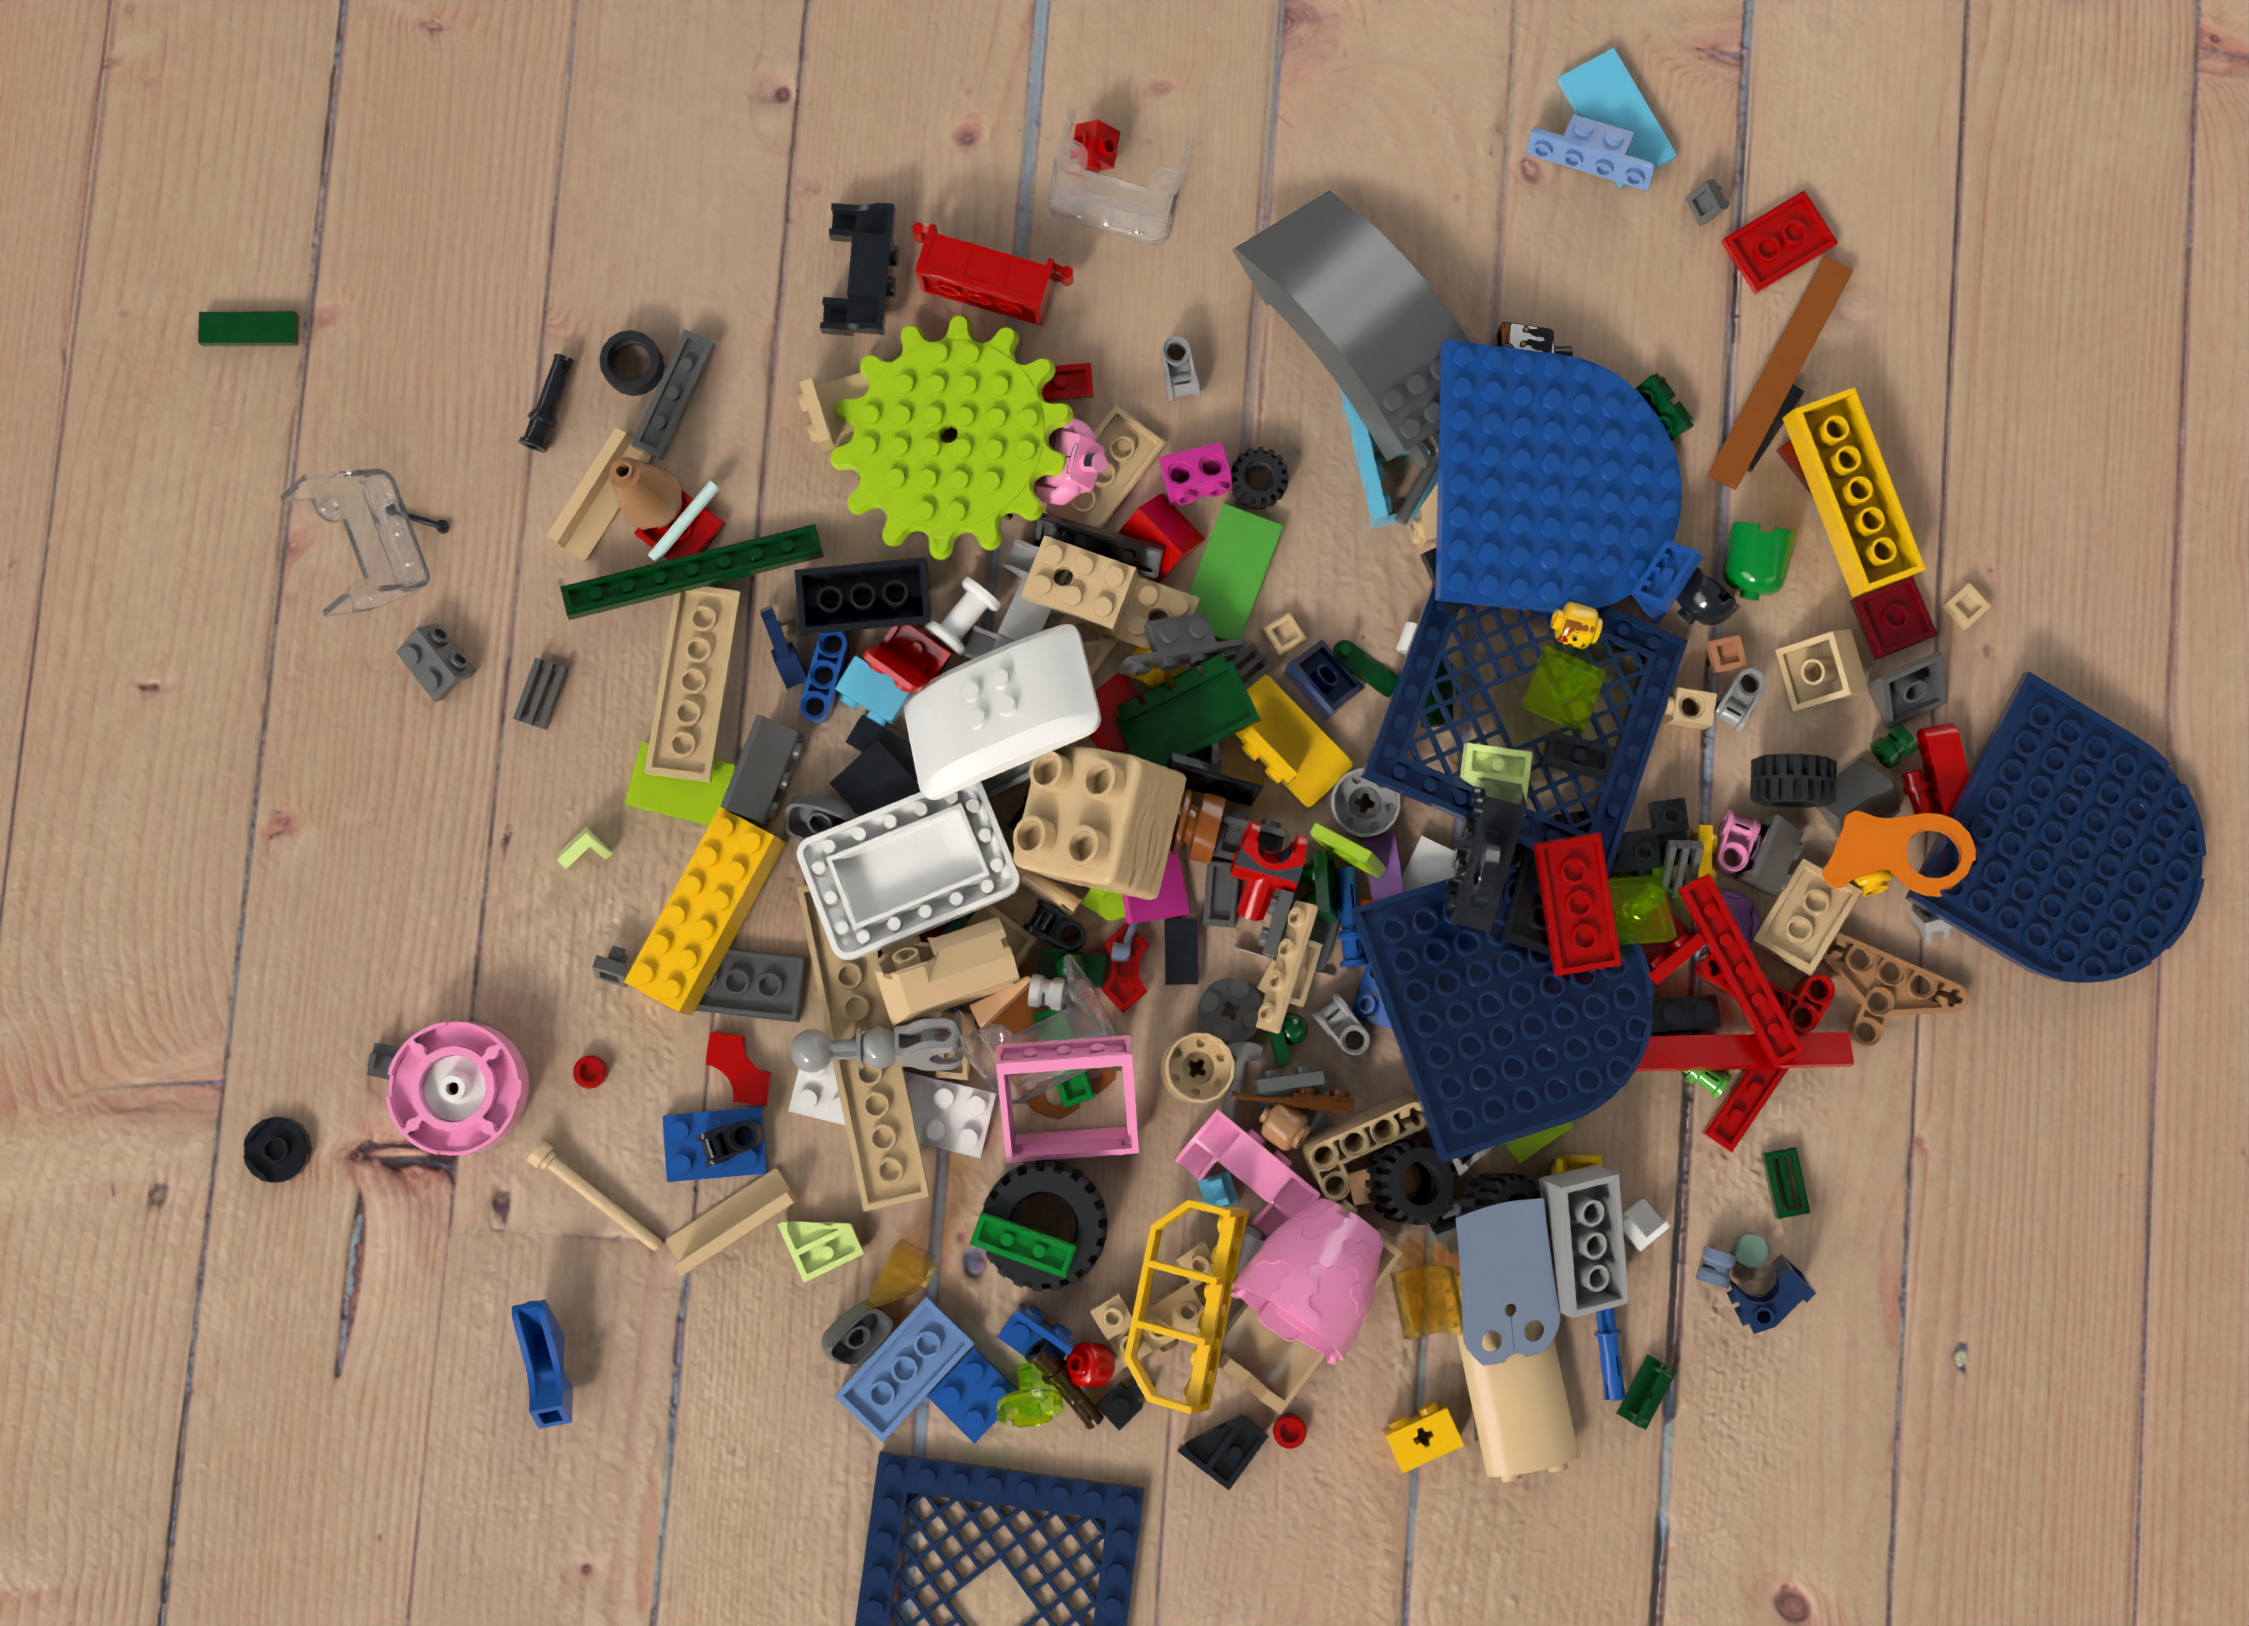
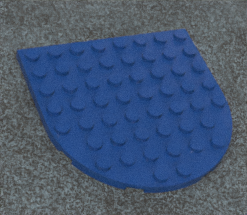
M1444 340L1441 343L1435 601L1554 613L1557 609L1563 611L1564 605L1568 602H1575L1599 609L1629 596L1634 590L1636 581L1643 576L1652 562L1654 553L1661 548L1666 539L1674 541L1681 514L1682 488L1679 464L1673 444L1663 423L1659 420V416L1646 399L1627 381L1614 372L1585 359L1465 341Z

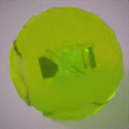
M1028 1362L1017 1364L1020 1391L1012 1392L997 1401L996 1415L999 1422L1006 1425L1007 1421H1012L1013 1426L1025 1428L1049 1423L1052 1420V1415L1055 1413L1059 1417L1064 1408L1060 1393L1051 1389L1034 1388L1031 1364Z

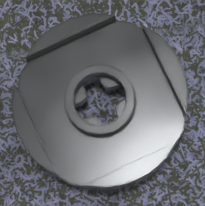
M1234 978L1217 980L1206 988L1200 998L1197 1011L1200 1025L1206 1033L1221 1039L1224 1043L1235 1044L1243 1042L1254 1035L1258 1029L1256 1023L1262 1000L1257 990L1244 980ZM1230 1001L1232 1005L1238 1004L1240 1008L1236 1012L1237 1018L1231 1021L1229 1016L1223 1017L1221 1011L1225 1009L1224 1003Z

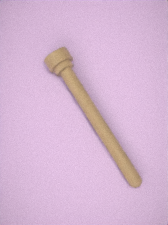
M542 1140L529 1155L527 1161L535 1168L541 1167L543 1170L548 1168L650 1249L658 1250L661 1248L662 1241L660 1238L556 1158L557 1154L553 1151L554 1147L548 1142Z

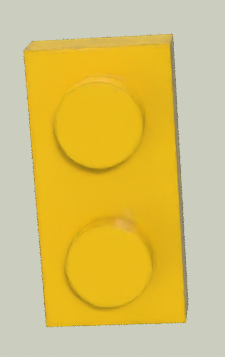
M1713 825L1692 827L1691 840L1702 841L1704 847L1697 878L1709 873L1714 883H1716L1717 871L1716 867L1712 866V853H1715L1717 850V835L1713 833Z

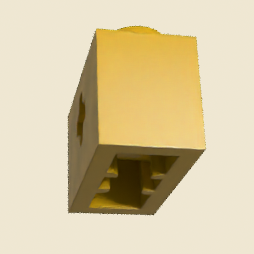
M1436 1402L1425 1404L1418 1409L1419 1414L1408 1419L1406 1415H1403L1387 1423L1389 1427L1384 1429L1383 1433L1402 1473L1464 1446L1448 1408L1444 1403L1439 1405ZM1419 1428H1423L1427 1432L1425 1434V1441L1421 1442L1417 1437V1430Z

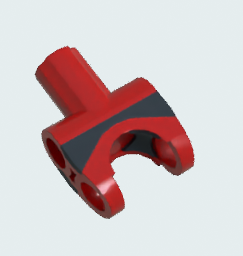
M1250 820L1238 842L1229 876L1246 881L1236 909L1238 914L1252 921L1264 920L1274 889L1295 892L1303 871L1307 835L1298 833L1295 840L1291 841L1286 849L1279 852H1270L1264 849L1258 841L1261 822Z

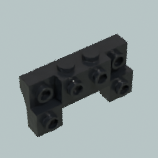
M831 203L833 214L832 228H829L831 241L852 242L847 288L848 299L823 297L824 313L823 322H820V330L822 334L854 336V333L885 335L890 297H895L896 278H892V267L898 266L899 247L894 246L893 242L896 217L895 205L891 203L866 205Z
M1685 798L1648 803L1651 829L1623 832L1608 877L1609 881L1621 880L1620 874L1629 872L1633 873V878L1652 876V869L1663 868L1668 841L1688 840L1687 831L1690 829ZM1585 811L1569 813L1574 824L1588 819ZM1562 814L1551 816L1552 819L1566 824ZM1588 824L1577 829L1586 832ZM1677 848L1673 867L1678 865L1681 848ZM1689 852V857H1688L1687 865L1690 863V859H1691V857H1690V852Z

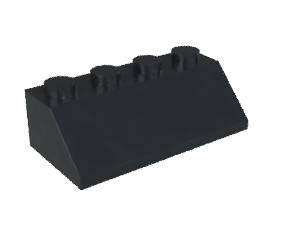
M925 557L794 570L800 635L931 623V590L929 568Z

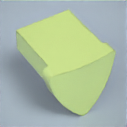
M586 826L556 854V860L567 869L589 847L605 860L613 852Z

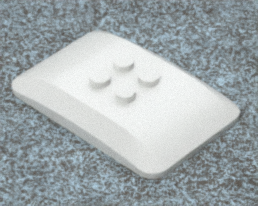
M1063 624L1035 633L965 662L931 679L925 688L919 692H911L903 706L919 789L926 798L931 800L943 798L1087 737L1097 730L1101 722V714L1082 638L1077 628L1071 624Z
M981 782L936 800L926 798L921 792L810 836L803 840L797 849L800 867L830 946L835 955L843 960H853L975 912L1016 892L1020 883L1018 871Z

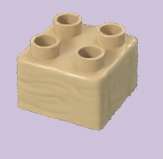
M1069 744L1033 759L1029 770L1031 785L1023 818L1017 824L1013 833V844L1015 847L1014 863L1020 868L1059 882L1086 886L1146 900L1156 899L1160 891L1172 835L1184 793L1185 775L1134 755Z

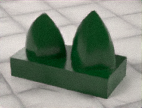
M1326 850L1314 851L1313 860L1303 865V871L1299 879L1300 883L1313 886L1315 890L1300 896L1295 901L1318 906L1315 918L1321 917L1326 924L1339 922L1335 860ZM1294 902L1291 904L1290 910H1292Z

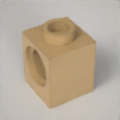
M1679 687L1671 691L1663 713L1667 715L1666 724L1703 730L1713 726L1717 693ZM1683 700L1690 701L1694 705L1695 712L1693 716H1688L1682 711L1681 705Z

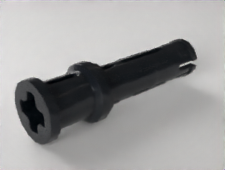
M554 354V359L536 409H532L527 417L530 421L525 435L520 437L518 441L521 445L542 453L547 452V439L551 428H555L557 424V418L554 415L572 365H574L573 359L568 358L565 360L566 356L562 354Z

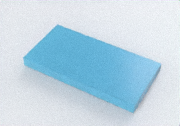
M1614 48L1558 78L1557 83L1576 115L1634 132L1632 143L1627 152L1628 156L1654 163L1656 165L1655 170L1675 160L1677 157L1676 152ZM1616 182L1619 189L1626 186L1625 184Z

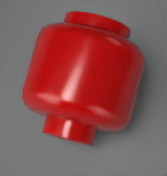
M1081 1342L1076 1344L1070 1355H1067L1066 1358L1068 1374L1071 1381L1077 1386L1101 1387L1110 1381L1115 1370V1360L1111 1350L1100 1343Z

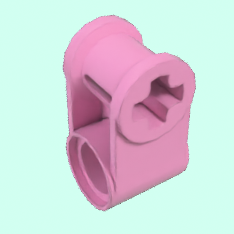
M1728 809L1719 827L1717 850L1715 853H1712V866L1716 867L1718 873L1728 875L1746 866L1753 844L1761 828V820L1755 818L1752 821L1736 815L1734 810ZM1725 851H1730L1734 854L1736 859L1734 867L1725 863L1723 858Z

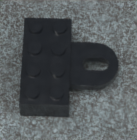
M1482 777L1480 786H1474L1469 803L1470 806H1473L1471 818L1465 817L1461 829V837L1464 838L1462 849L1456 848L1452 861V868L1455 869L1453 880L1448 879L1445 884L1443 899H1446L1445 910L1449 911L1450 923L1490 932L1526 812L1527 803L1522 786Z

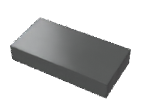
M1211 860L1210 865L1207 864L1202 923L1204 926L1235 928L1239 879L1229 876L1231 861Z

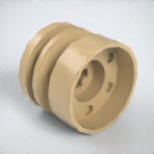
M1192 1033L1175 1039L1165 1049L1160 1060V1076L1165 1088L1175 1098L1187 1103H1207L1218 1099L1229 1089L1234 1078L1235 1062L1230 1049L1221 1039L1208 1033ZM1199 1060L1201 1062L1199 1068L1203 1072L1201 1075L1194 1074L1191 1077L1189 1075L1191 1068L1187 1065L1189 1062L1195 1063Z

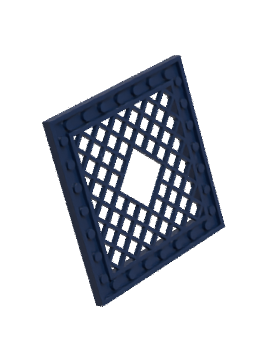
M1432 583L1361 778L1459 819L1471 818L1473 806H1470L1469 803L1474 786L1457 779L1456 777L1460 776L1461 770L1452 773L1445 758L1460 751L1463 757L1465 743H1463L1456 727L1470 721L1478 738L1466 743H1480L1481 745L1489 746L1487 739L1500 734L1507 749L1524 750L1531 747L1538 763L1531 766L1530 772L1541 768L1548 785L1534 790L1529 780L1527 799H1531L1536 811L1526 808L1517 843L1534 850L1533 843L1601 832L1609 877L1688 640L1606 606L1596 609L1599 618L1603 621L1597 642L1595 644L1590 643L1585 649L1574 647L1565 651L1562 643L1555 639V629L1550 628L1554 613L1527 610L1534 613V615L1525 617L1522 609H1514L1519 621L1505 626L1498 611L1503 607L1489 606V608L1475 613L1472 604L1465 607L1469 616L1455 621L1459 610L1447 615L1441 601H1435V587ZM1492 613L1499 629L1485 634L1478 618ZM1542 617L1549 633L1535 638L1528 623ZM1472 621L1479 637L1465 642L1458 626ZM1522 625L1529 641L1515 647L1508 631ZM1452 631L1459 645L1445 650ZM1502 634L1509 649L1495 655L1488 639ZM1552 638L1559 654L1545 659L1538 643ZM1482 642L1489 658L1474 663L1467 647ZM1601 643L1608 659L1595 664L1588 648ZM1532 646L1539 662L1525 667L1518 651ZM1611 646L1624 652L1615 655ZM1461 650L1468 666L1454 671L1447 655ZM1582 651L1589 667L1575 672L1568 656ZM1512 655L1518 671L1505 676L1498 659ZM1631 655L1638 671L1625 676L1617 660ZM1562 659L1569 675L1555 680L1548 664ZM1442 660L1448 674L1434 680ZM1491 663L1499 679L1484 684L1477 668ZM1611 663L1618 680L1605 685L1598 668ZM1541 667L1568 723L1567 726L1554 732L1564 733L1571 730L1574 737L1582 738L1577 727L1591 722L1598 736L1597 739L1592 740L1593 742L1609 745L1608 739L1618 735L1614 747L1609 779L1606 781L1594 779L1598 789L1584 794L1577 777L1582 775L1567 772V777L1554 782L1548 767L1542 766L1543 756L1537 745L1546 740L1547 734L1514 748L1488 693V688ZM1471 671L1478 687L1464 692L1457 676ZM1591 672L1598 688L1585 693L1578 677ZM1638 677L1632 692L1627 681ZM1451 679L1458 695L1444 701L1437 688V684ZM1571 680L1579 696L1565 701L1558 685ZM1621 684L1628 700L1614 705L1607 689ZM1431 689L1437 704L1423 709ZM1481 692L1488 708L1474 714L1467 697ZM1601 692L1608 709L1595 714L1588 697ZM1460 700L1467 717L1453 722L1446 706ZM1581 701L1588 717L1575 722L1568 706ZM1628 706L1624 720L1622 721L1617 710ZM1440 709L1447 725L1432 730L1425 714ZM1491 713L1498 729L1484 735L1477 718ZM1611 713L1618 730L1605 735L1598 718ZM1420 719L1426 734L1412 739ZM1450 730L1457 746L1443 752L1435 735ZM1429 738L1436 755L1422 760L1415 744ZM1408 749H1410L1414 760L1406 757ZM1439 760L1445 773L1426 765ZM1571 781L1578 797L1564 803L1557 786ZM1550 789L1558 806L1544 811L1537 798V794ZM1598 794L1592 811L1587 799ZM1581 802L1588 819L1574 824L1567 807ZM1561 811L1566 824L1552 819L1548 815ZM1588 824L1586 832L1577 829Z
M880 1451L855 1626H890L891 1614L900 1626H914L923 1618L926 1619L930 1626H938L930 1616V1613L942 1603H944L954 1617L944 1626H953L957 1622L960 1626H967L948 1599L999 1559H1001L1039 1611L1022 1626H1032L1042 1617H1044L1049 1626H1057L1048 1612L1061 1602L1072 1615L1061 1626H1071L1075 1622L1079 1626H1087L1081 1617L1094 1607L1092 1626H1127L1144 1487ZM908 1492L918 1493V1495L907 1502ZM932 1496L951 1499L939 1507ZM925 1497L935 1512L920 1522L910 1507ZM964 1500L983 1502L984 1504L972 1512ZM958 1501L968 1516L953 1526L943 1512ZM998 1505L1017 1508L1005 1516ZM991 1506L1001 1521L986 1531L976 1516ZM1030 1509L1049 1511L1050 1513L1038 1521ZM1024 1510L1034 1525L1022 1535H1019L1009 1521ZM906 1512L916 1526L902 1536ZM1064 1514L1084 1517L1071 1525ZM1057 1515L1067 1530L1053 1540L1042 1525ZM939 1516L949 1531L934 1541L924 1526ZM1096 1518L1106 1519L1105 1530ZM1090 1519L1100 1534L1086 1545L1076 1532V1529ZM972 1520L982 1535L968 1546L957 1531ZM1005 1525L1015 1540L1001 1550L991 1535ZM1038 1529L1048 1542V1545L1034 1555L1024 1540ZM920 1531L930 1546L916 1556L905 1541ZM1071 1534L1081 1549L1067 1559L1057 1544ZM953 1535L963 1550L951 1560H948L939 1545ZM1104 1539L1100 1564L1090 1549ZM986 1540L996 1555L982 1565L972 1550ZM1019 1544L1030 1559L1015 1570L1005 1554ZM902 1546L911 1560L897 1571L900 1548ZM1053 1549L1062 1561V1564L1048 1574L1038 1559ZM934 1550L944 1565L930 1575L920 1560ZM967 1554L977 1567V1570L963 1580L953 1564ZM1083 1554H1086L1096 1568L1081 1578L1071 1564ZM915 1564L925 1580L911 1590L901 1575ZM1034 1564L1044 1578L1029 1589L1019 1574ZM1067 1568L1077 1583L1062 1593L1053 1581V1578ZM948 1569L959 1584L944 1594L934 1579ZM1099 1573L1097 1595L1095 1597L1085 1583ZM897 1580L906 1592V1595L893 1604ZM1048 1583L1058 1598L1044 1608L1033 1593ZM930 1584L940 1599L925 1609L915 1594ZM1081 1587L1091 1602L1077 1613L1067 1600V1597ZM911 1599L920 1611V1614L906 1624L896 1609Z

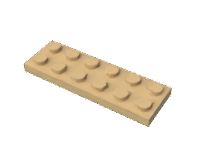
M701 587L674 594L644 770L647 775L712 783L742 598L741 591Z

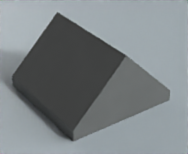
M1940 651L1867 683L1868 692L1884 725L1888 729L1947 703L1943 656Z
M1863 758L1837 775L1836 802L1828 806L1816 807L1837 837H1839L1843 829L1846 815L1853 811H1861L1878 818H1892L1901 812L1892 781Z

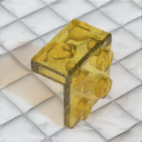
M1423 1264L1390 1273L1404 1339L1411 1340L1437 1332L1456 1335L1463 1334L1462 1304L1459 1294L1461 1283L1458 1274L1452 1266Z

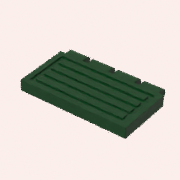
M1221 652L1201 663L1205 674L1200 675L1197 667L1194 666L1172 677L1176 689L1171 690L1168 682L1164 681L1143 692L1146 704L1143 705L1138 695L1117 705L1121 716L1115 720L1131 754L1165 766L1172 753L1190 757L1262 721L1235 663L1232 660L1227 662Z

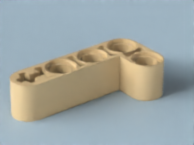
M1405 1094L1310 1135L1303 1142L1302 1153L1315 1186L1331 1201L1344 1199L1350 1192L1351 1187L1344 1167L1345 1163L1423 1129L1426 1126V1122L1418 1100L1412 1095ZM1413 1107L1414 1109L1411 1110L1412 1116L1407 1118L1410 1115L1409 1109ZM1385 1119V1128L1380 1132H1375L1377 1122ZM1351 1133H1356L1357 1136L1354 1143L1346 1146L1344 1144L1345 1138ZM1326 1146L1327 1149L1324 1156L1315 1159V1151L1319 1147ZM1338 1176L1336 1185L1332 1188H1326L1328 1179Z

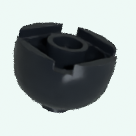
M1697 566L1676 599L1681 607L1678 614L1691 625L1695 621L1705 626H1715L1723 623L1741 605L1714 579L1702 574L1703 570Z

